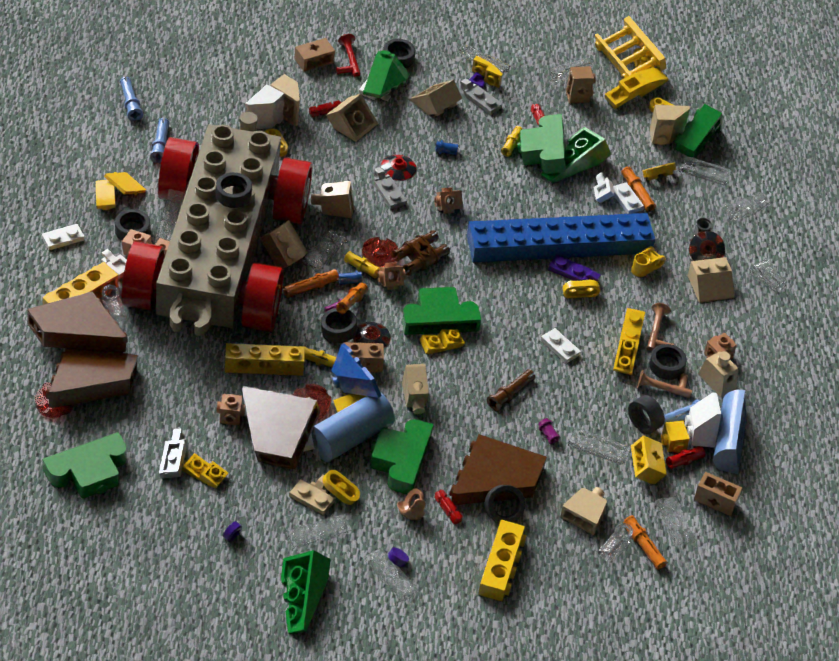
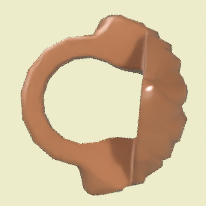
M413 489L408 493L405 501L397 503V507L403 516L410 520H420L425 515L423 492L419 489ZM419 494L420 499H416L410 508L411 499Z

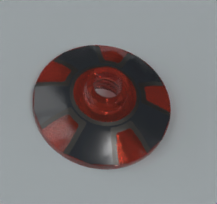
M702 231L691 239L689 254L693 261L723 258L725 255V244L723 239L715 232ZM706 245L711 246L710 252L705 249Z
M364 322L357 326V334L353 338L354 343L384 344L385 348L389 344L391 336L388 329L382 324Z

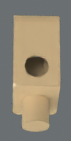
M351 181L323 184L320 194H311V205H321L322 214L352 218L354 200Z
M722 351L708 357L698 374L722 398L727 393L736 390L738 368L730 360L728 352Z
M406 365L402 380L406 407H413L414 414H422L425 412L424 406L427 404L429 395L426 365Z
M595 487L592 492L586 488H581L563 505L560 517L594 535L607 504V500L603 498L605 495L604 491L599 487Z

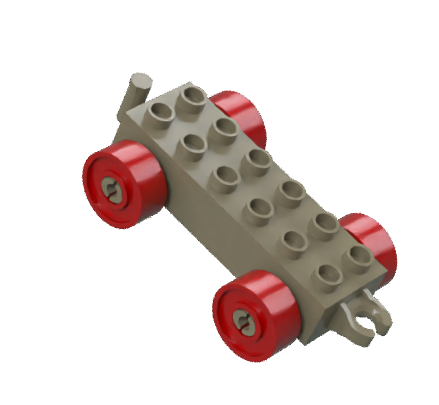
M243 112L239 116L240 129H234L224 124H208L200 151L198 142L169 137L160 165L158 197L162 200L182 203L166 255L164 246L133 242L123 275L122 305L153 311L156 307V315L170 317V326L174 332H179L182 329V319L195 321L194 333L197 336L206 333L211 325L233 328L240 306L243 307L242 327L272 333L280 306L284 269L253 263L250 274L249 270L270 199L274 200V220H289L291 223L297 224L303 223L309 200L313 163L284 157L279 175L277 176L281 137L269 135L263 131H256L258 117L252 112ZM230 172L241 173L247 176L252 182V198L250 202L239 208H229L219 203L216 198V182L219 177ZM237 186L223 189L230 194H240L245 191Z

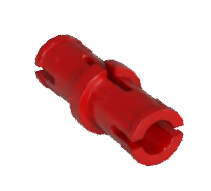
M697 446L690 450H681L679 454L667 457L666 465L669 469L683 464L689 465L694 460L704 458L705 451L702 446Z

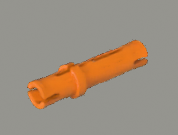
M630 166L622 169L621 174L642 202L647 212L654 210L656 204L643 187L641 179L635 175Z
M333 269L326 273H317L311 278L283 286V293L289 298L314 288H323L326 284L339 281L338 272L336 269Z
M359 283L356 287L351 288L348 295L338 302L336 310L341 314L346 313L356 302L362 300L363 295L368 292V286L365 283Z
M633 515L627 517L623 524L632 534L634 542L637 541L657 570L665 567L668 562L648 537L646 529L640 526Z

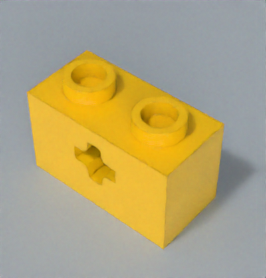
M643 435L631 445L636 478L650 484H656L667 475L662 443Z

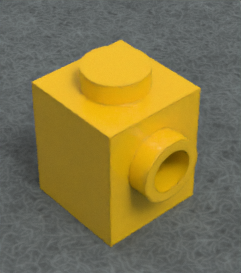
M684 421L665 422L661 434L662 445L666 446L668 452L679 453L681 450H687L690 438Z

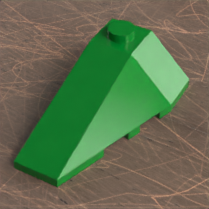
M386 50L377 52L363 90V95L381 98L390 93V89H397L399 84L403 85L407 82L409 73L395 54H391Z
M583 127L568 140L569 144L565 148L566 172L553 174L542 172L541 175L551 183L599 165L611 155L606 140L588 128Z
M314 550L283 558L281 583L286 584L287 592L283 594V598L289 602V607L285 611L289 634L307 631L329 579L331 559Z

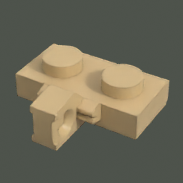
M324 475L316 483L312 481L308 484L300 479L289 492V497L322 515L335 502V498L327 494L328 490L323 485L322 479Z

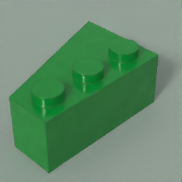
M706 104L701 109L698 108L693 120L688 121L684 132L677 136L675 140L676 150L694 160L705 149L707 141L711 142L714 139L712 136L716 132L720 133L722 131V113Z

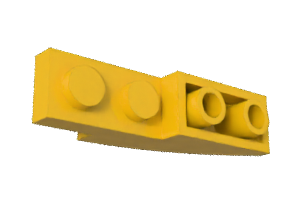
M659 68L642 70L619 81L618 86L605 93L604 98L616 109L638 95L643 97L669 81V78Z
M627 308L613 371L632 375L645 317L644 311Z

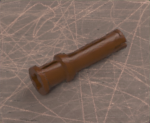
M527 369L509 385L500 387L496 394L488 396V406L495 411H499L503 404L509 403L512 400L513 395L536 378L535 374L531 377L529 376L533 371Z

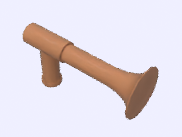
M664 303L652 305L655 320L646 348L648 351H652L656 346L662 344H671L658 340L663 316L671 312L670 307Z
M642 369L637 384V389L639 386L648 385L686 398H690L692 390L686 388L688 375L684 373L680 375L679 386L652 379L645 375Z

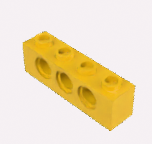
M102 262L56 290L47 293L42 297L43 305L88 292H93L97 298H100L118 287V274L105 262Z
M226 343L225 373L303 376L304 346Z
M505 520L500 521L480 583L478 595L498 601H503L504 595H509L512 583L508 582L510 578L514 579L517 567H514V563H519L522 553L519 547H524L527 535L523 534L525 526Z

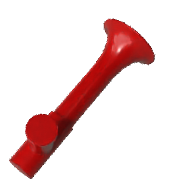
M344 34L338 40V43L345 46L350 66L336 67L337 75L352 72L354 77L361 75L352 48V44L356 39L353 34Z

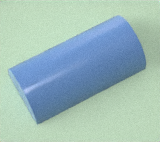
M745 390L731 391L723 398L713 458L717 469L735 474L739 472L747 419Z
M382 393V396L379 398L366 396L314 426L319 455L323 461L330 462L380 433L383 427L388 428L394 424L395 415L393 408Z

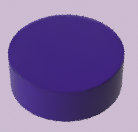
M234 521L224 531L223 538L228 542L233 541L241 533L242 526L237 521Z
M393 547L388 553L389 560L399 567H404L409 561L408 555L399 548Z

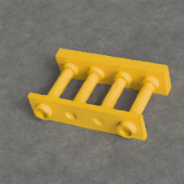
M630 16L624 18L622 30L603 40L598 33L595 34V47L598 51H602L621 73L622 79L653 66L661 71L667 69L663 54ZM625 35L632 37L630 41L613 50L608 46ZM635 45H639L641 50L623 60L617 57L618 54ZM643 56L650 58L648 62L631 71L626 67V65Z

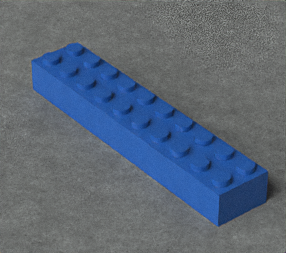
M648 213L469 221L467 240L473 263L553 259L556 254L564 258L633 255L641 253L650 246L654 247L655 236Z

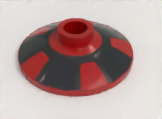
M391 155L386 157L381 163V168L384 170L385 175L389 174L393 180H407L416 173V164L407 156Z

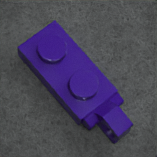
M557 254L548 267L549 271L573 281L595 280L598 283L600 281L601 275Z

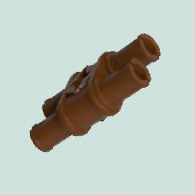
M431 230L425 235H417L414 239L405 241L402 247L391 252L392 258L397 257L394 259L396 262L407 256L411 260L410 263L403 265L405 272L410 270L406 275L410 276L418 270L424 271L430 265L437 264L440 258L450 254V248L447 247V244H442L436 249L430 245L439 239L438 233L432 236L436 232L435 230Z

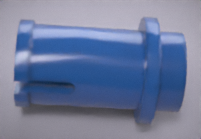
M443 140L437 141L435 152L457 155L458 144L445 143Z
M357 270L353 273H338L339 285H358L362 283V274L357 272Z

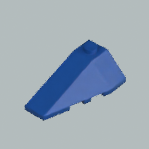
M346 344L341 345L331 370L334 376L331 379L335 388H339L344 393L381 397V392L374 377L366 367L363 368L358 357L353 358L351 356L353 351Z

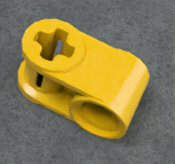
M650 246L635 255L631 272L637 277L646 276L662 267L666 258L663 255L660 256L655 251V248Z

